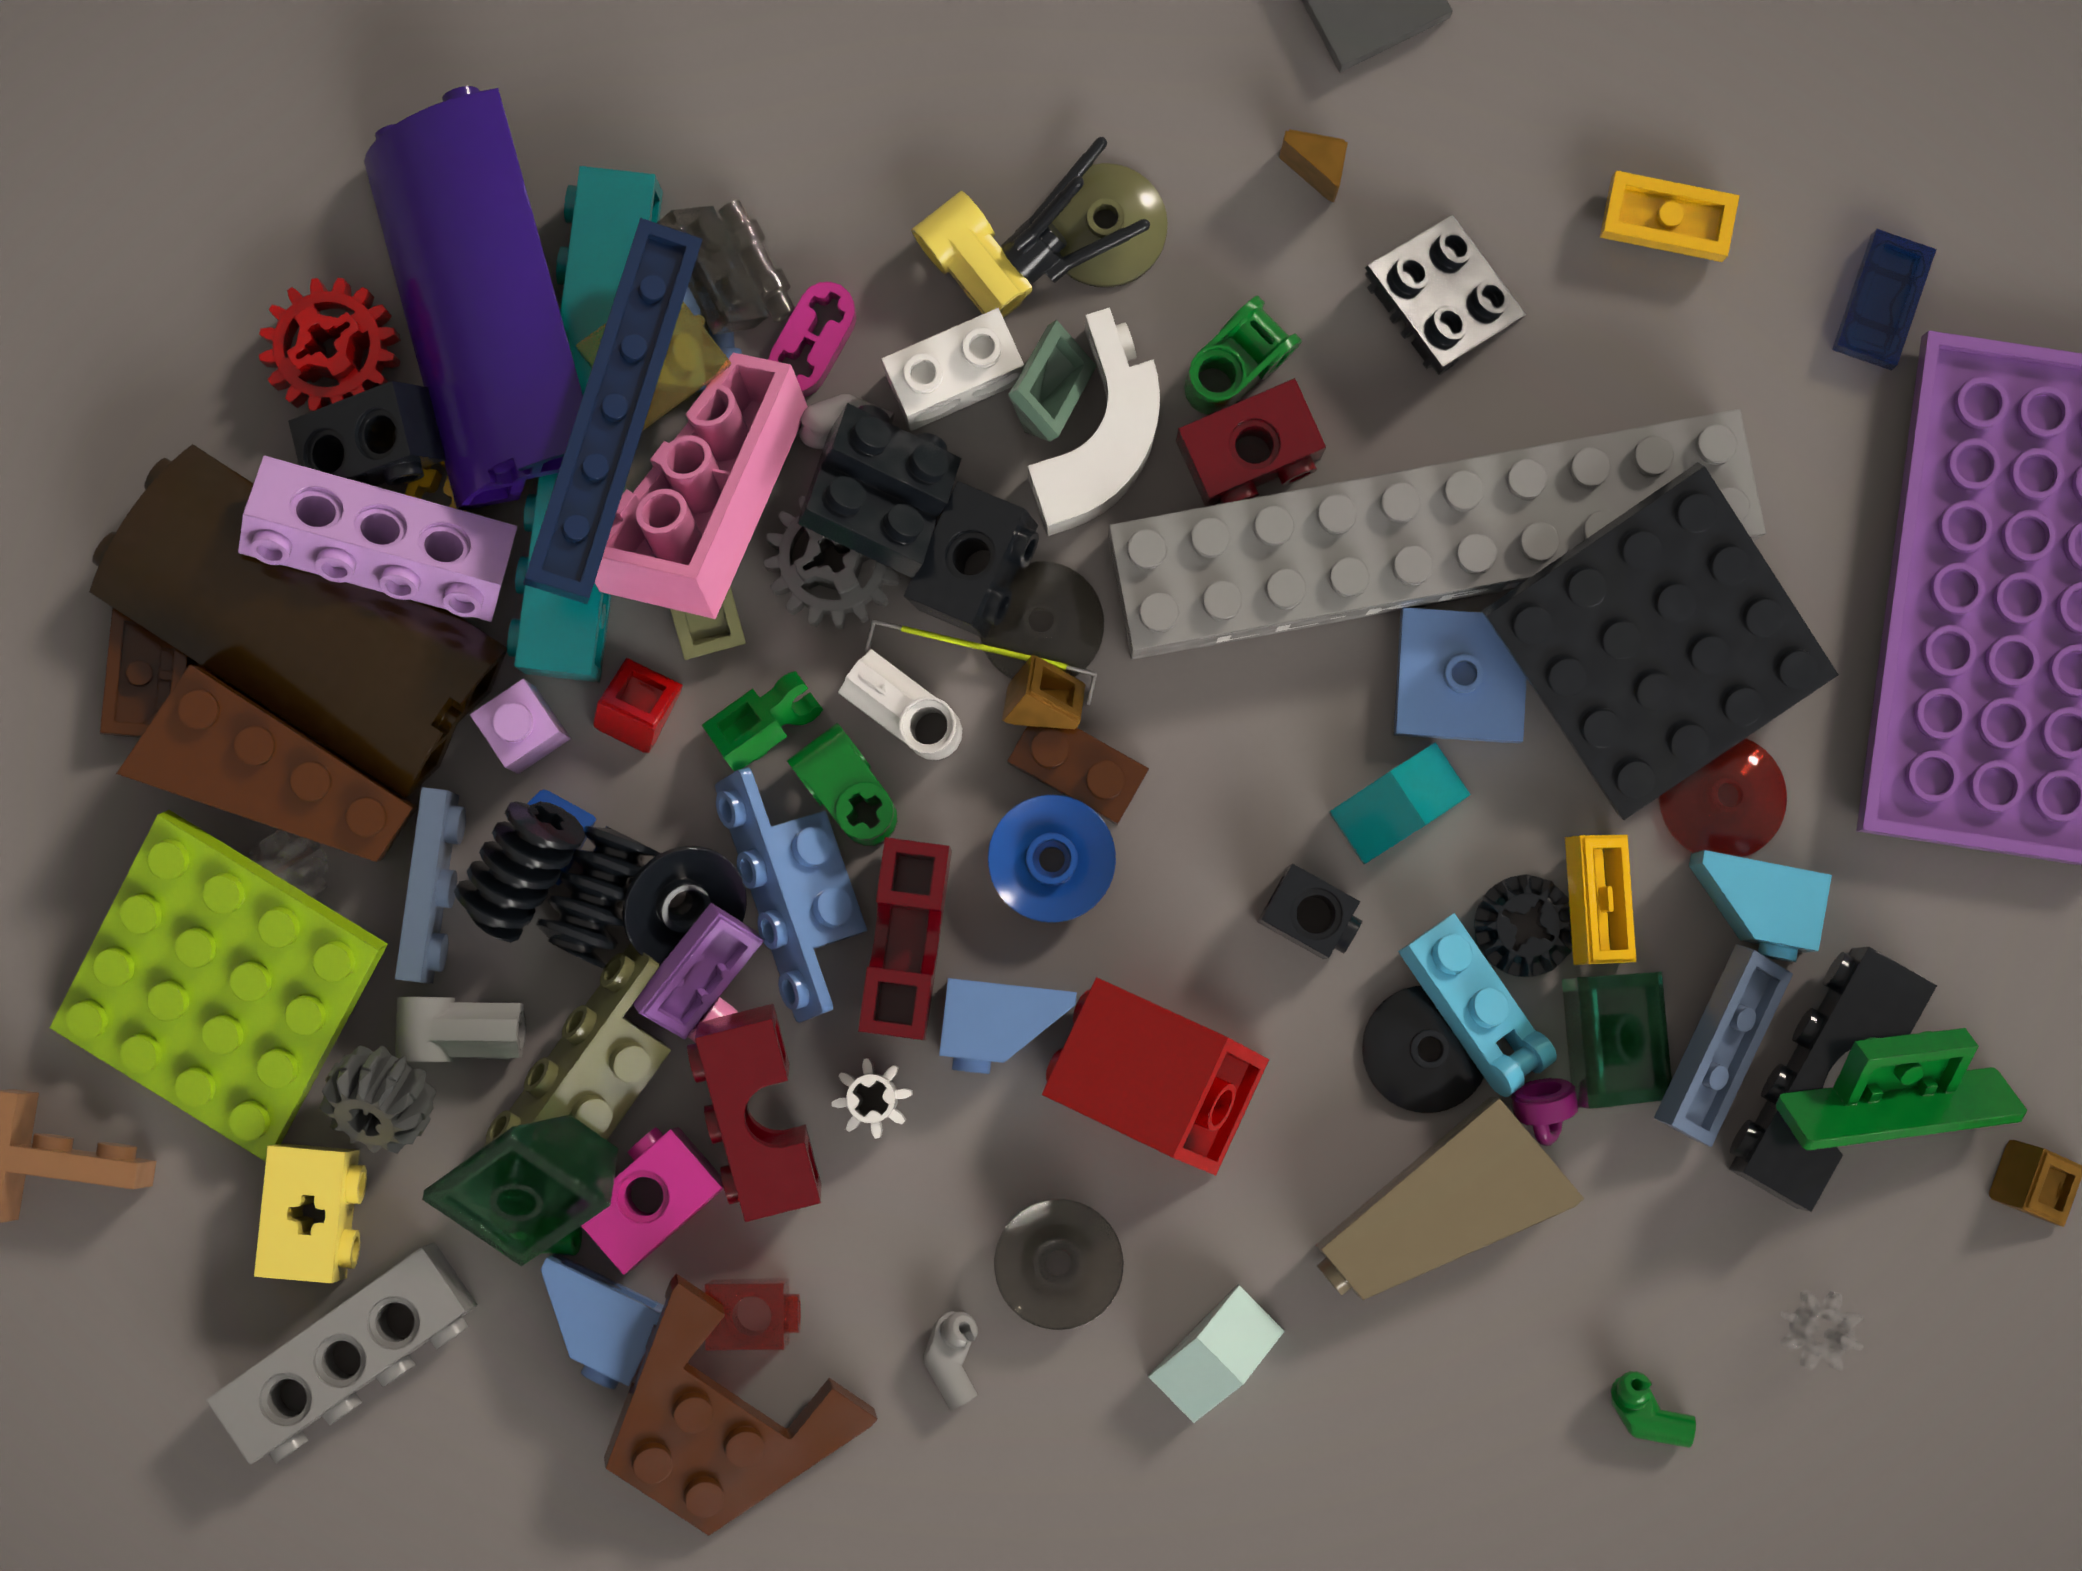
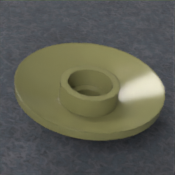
M1093 164L1082 177L1084 180L1083 187L1054 219L1052 224L1059 230L1067 242V246L1060 251L1064 257L1141 219L1148 220L1150 228L1147 231L1070 269L1066 273L1074 280L1089 286L1106 288L1121 286L1141 277L1159 258L1167 236L1168 222L1166 209L1158 191L1140 173L1117 164ZM1101 210H1110L1117 216L1118 221L1113 227L1103 229L1095 224L1093 219L1095 214Z

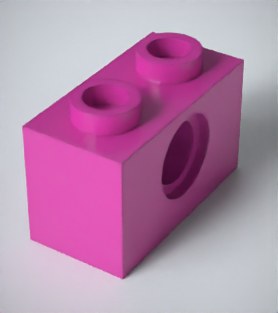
M657 1127L652 1129L627 1152L634 1160L632 1164L616 1178L609 1170L605 1171L578 1195L585 1205L573 1215L574 1219L623 1275L638 1266L724 1189L721 1175L679 1127L670 1129L664 1135ZM640 1177L651 1178L662 1188L663 1202L655 1213H645L639 1210L632 1201V1187Z

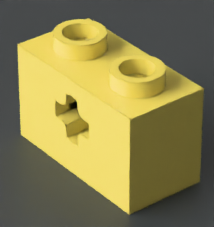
M285 1143L267 1146L254 1277L334 1283L347 1278L348 1269L356 1267L360 1251L359 1230L352 1229L354 1204L362 1203L367 1183L366 1166L358 1165L360 1150ZM314 1203L315 1208L325 1210V1220L314 1224L313 1218L303 1216V1206Z

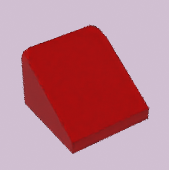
M626 658L597 702L593 723L594 728L643 753H649L656 743L682 691L683 685Z

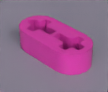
M819 282L809 287L801 296L770 352L768 360L782 363L786 357L796 360L806 344L813 346L807 356V363L813 371L809 377L800 374L796 377L804 397L815 393L822 386L854 329L857 317L855 304L850 293L841 285L833 282ZM831 299L838 300L837 307L843 319L839 323L829 320L819 336L812 334L818 323L817 314L812 309L814 305L818 303L819 305L827 306Z

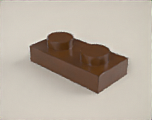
M1027 726L1007 760V763L1064 796L1083 802L1098 815L1116 825L1120 822L1149 771L1148 767L1079 728L1061 729Z

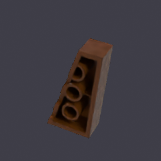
M194 665L188 666L116 773L375 862L384 859L418 808L415 804L210 672Z

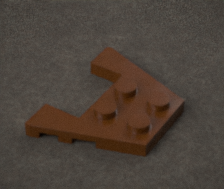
M676 1273L669 1282L665 1293L666 1301L657 1325H653L646 1344L647 1352L635 1383L632 1382L604 1455L605 1468L710 1536L872 1427L878 1418L872 1406L831 1378H828L789 1428H784L687 1363L724 1318L725 1312L721 1303Z

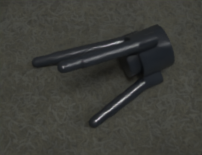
M1098 137L1035 213L1001 244L1002 251L1008 260L1028 281L1034 283L1045 273L1056 283L1070 269L1129 241L1150 228V222L1146 219H1141L1064 257L1061 255L1060 251L1067 246V242L1052 222L1083 187V175L1107 146V140L1104 137Z

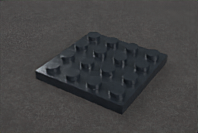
M1696 463L1481 611L1616 813L1623 820L1839 675L1710 473L1700 463Z

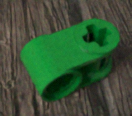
M1258 295L1242 306L1223 326L1220 332L1191 361L1184 386L1185 395L1190 405L1202 414L1210 415L1236 404L1258 382L1263 381L1276 371L1302 342L1296 333L1288 335L1263 310L1265 302ZM1206 369H1219L1230 379L1231 388L1224 392H1211L1201 384L1199 373Z
M838 723L834 724L787 760L788 764L819 805L823 804L845 834L855 843L863 846H876L883 843L885 837L889 838L894 833L898 820L897 810L891 798L870 771L871 766ZM861 801H865L870 807L876 806L878 803L882 804L876 811L880 822L871 829L864 822L852 826V823L858 818L854 807Z

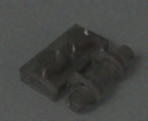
M740 200L732 201L721 207L718 211L721 219L714 206L671 210L657 222V224L703 239L688 287L713 335L754 329L770 316L763 303L766 304L774 322H781L790 318L795 309L787 293L791 285L781 268H774L762 244L766 237L756 219H749ZM738 254H740V256H741V258H742V260H743V262H744L746 268L748 269L750 275L747 273V271H746V269H745V267H744V265H743V263H742V261H741V259H740V257H739Z

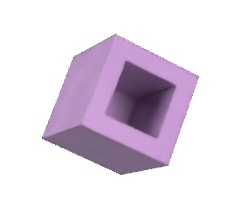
M524 678L470 714L504 767L517 774H520L571 739L537 687Z

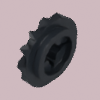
M1527 874L1510 877L1498 882L1483 896L1475 914V937L1482 954L1494 967L1513 976L1533 977L1554 970L1572 952L1569 897L1555 886L1552 881ZM1537 902H1539L1541 905L1537 910L1539 915L1536 919V924L1544 929L1543 933L1550 936V939L1531 936L1525 939L1523 943H1520L1516 950H1513L1512 948L1516 942L1514 937L1517 934L1518 928L1510 923V918L1502 914L1503 911L1509 914L1525 915L1529 912L1530 908H1535Z

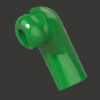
M1629 1371L1615 1380L1611 1388L1612 1406L1630 1435L1638 1439L1690 1448L1692 1446L1696 1431L1695 1416L1661 1410L1650 1390L1652 1383L1643 1373Z

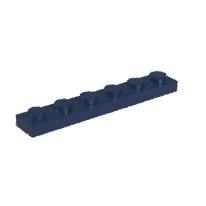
M640 218L525 575L524 585L588 604L703 240L702 238Z

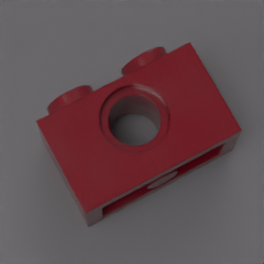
M1295 378L1180 427L1176 437V443L1205 507L1218 503L1223 504L1258 497L1259 493L1256 487L1278 477L1282 485H1288L1301 480L1317 470L1314 462L1321 459L1326 449V445ZM1246 436L1259 437L1268 445L1270 456L1261 463H1248L1239 457L1235 444Z

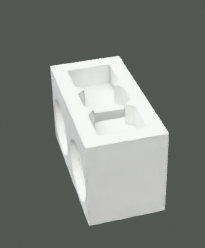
M999 307L881 358L885 375L910 431L1013 387L1024 368V363Z

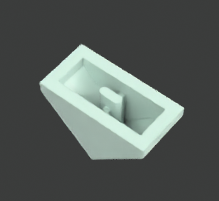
M1238 1284L1148 1377L1195 1423L1244 1385L1284 1333V1330Z

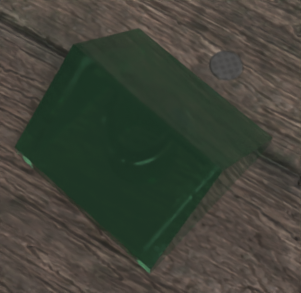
M1662 972L1562 979L1570 1079L1576 1088L1578 1106L1580 1108L1594 1109L1662 1101L1672 1080Z

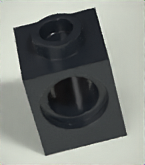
M1292 863L1284 872L1257 922L1316 956L1327 959L1331 956L1334 949L1344 954L1353 941L1363 921L1353 915L1361 901ZM1304 898H1319L1329 907L1331 914L1330 923L1323 932L1310 933L1300 926L1297 920V908Z

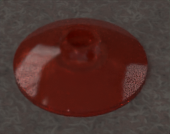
M1745 738L1659 796V805L1669 832L1683 847L1692 853L1707 850L1746 857L1764 847L1779 830L1786 812L1787 790L1782 772L1773 757L1760 745ZM1724 783L1733 785L1738 791V801L1733 807L1724 806L1718 799V790Z

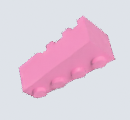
M732 353L685 415L688 422L677 437L670 443L664 441L650 458L653 467L634 492L626 489L622 494L594 582L599 592L716 619L801 426L800 418L808 407L791 364Z

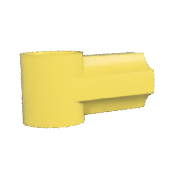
M958 192L911 229L917 243L932 263L943 274L949 272L967 297L970 298L982 314L999 307L1004 318L1016 309L1032 292V285L1008 260L1002 248L993 238L995 233L990 223L965 192Z

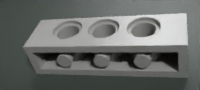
M432 1243L423 1246L206 1399V1402L249 1465L267 1455H270L276 1464L309 1441L302 1430L323 1416L330 1426L358 1407L362 1401L356 1392L371 1381L377 1379L381 1386L385 1387L414 1367L416 1364L409 1354L430 1340L437 1350L465 1331L469 1326L463 1319V1316L478 1305L437 1245ZM393 1303L404 1304L413 1313L414 1328L408 1337L395 1334L388 1326L387 1312ZM339 1341L350 1342L358 1349L361 1362L356 1374L344 1373L337 1367L334 1361V1350ZM286 1379L299 1382L305 1389L307 1401L302 1412L288 1409L281 1399V1387Z

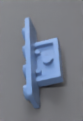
M749 767L737 770L715 784L717 793L716 809L721 822L730 830L738 853L737 870L742 877L743 884L750 889L759 914L757 924L760 937L764 940L763 943L766 947L771 949L780 974L778 986L781 998L785 1005L792 1010L796 1022L800 1023L833 1010V1003L814 949L857 936L868 930L826 811L771 826L752 770Z

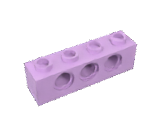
M263 456L243 513L238 553L255 557L266 564L284 565L314 573L332 582H347L380 591L395 599L413 600L446 609L457 616L475 617L492 622L518 526Z

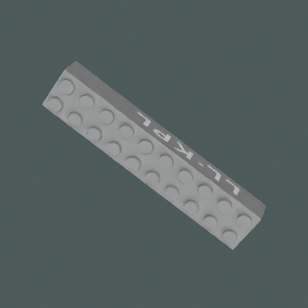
M1741 409L1110 524L1108 540L1131 660L1400 611L1403 607L1417 608L1513 590L1696 463L1706 467L1753 542L1766 534Z

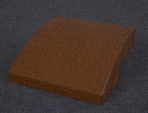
M112 607L100 734L140 738L189 665L202 667L237 690V688Z

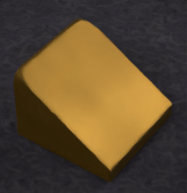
M1289 129V131H1285L1279 158L1327 200L1335 202L1340 187L1348 142H1345V139Z
M1031 655L1008 684L1002 721L1022 726L1076 729L1081 721L1086 684L1038 656Z
M2014 1139L2009 1140L1989 1191V1197L1996 1202L2064 1227L2082 1179V1165L2045 1148Z

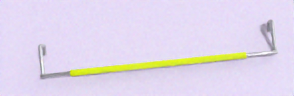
M877 620L871 621L865 652L868 653L872 644L874 627L877 624L898 629L901 632L1027 661L1031 656ZM1041 658L1059 669H1068L1093 675L1086 702L1087 705H1090L1097 677L1096 672Z

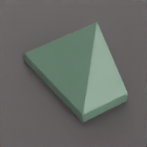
M1057 320L1049 324L1008 394L1024 432L1049 442L1059 437L1097 366Z

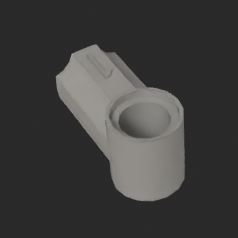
M397 997L395 1057L397 1058L407 1055L406 1062H453V1057H478V1059L523 1058V1049L526 1042L524 1003L455 1002V998Z

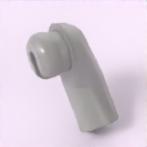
M839 394L811 404L805 409L800 418L803 425L800 427L799 437L806 446L813 449H823L832 426L847 403L857 408L863 405L879 406L850 394ZM879 407L889 415L892 424L895 413Z
M951 1311L939 1318L933 1326L923 1354L924 1364L950 1411L966 1404L978 1395L962 1366L971 1342L975 1341L978 1334L976 1321L966 1312Z

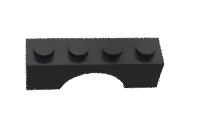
M1871 947L1852 948L1849 955L1842 952L1834 960L1823 981V985L1828 987L1829 990L1818 1010L1810 1008L1798 1023L1792 1037V1041L1798 1044L1787 1066L1779 1064L1772 1071L1761 1092V1097L1766 1099L1767 1102L1755 1122L1747 1120L1742 1125L1730 1147V1153L1736 1156L1729 1168L1730 1171L1797 1209L1812 1212L1843 1154L1837 1147L1817 1150H1805L1802 1148L1775 1106L1780 1094L1822 1089L1833 1065L1840 1057L1851 1050L1855 1041L1911 1034L1937 987L1934 983Z

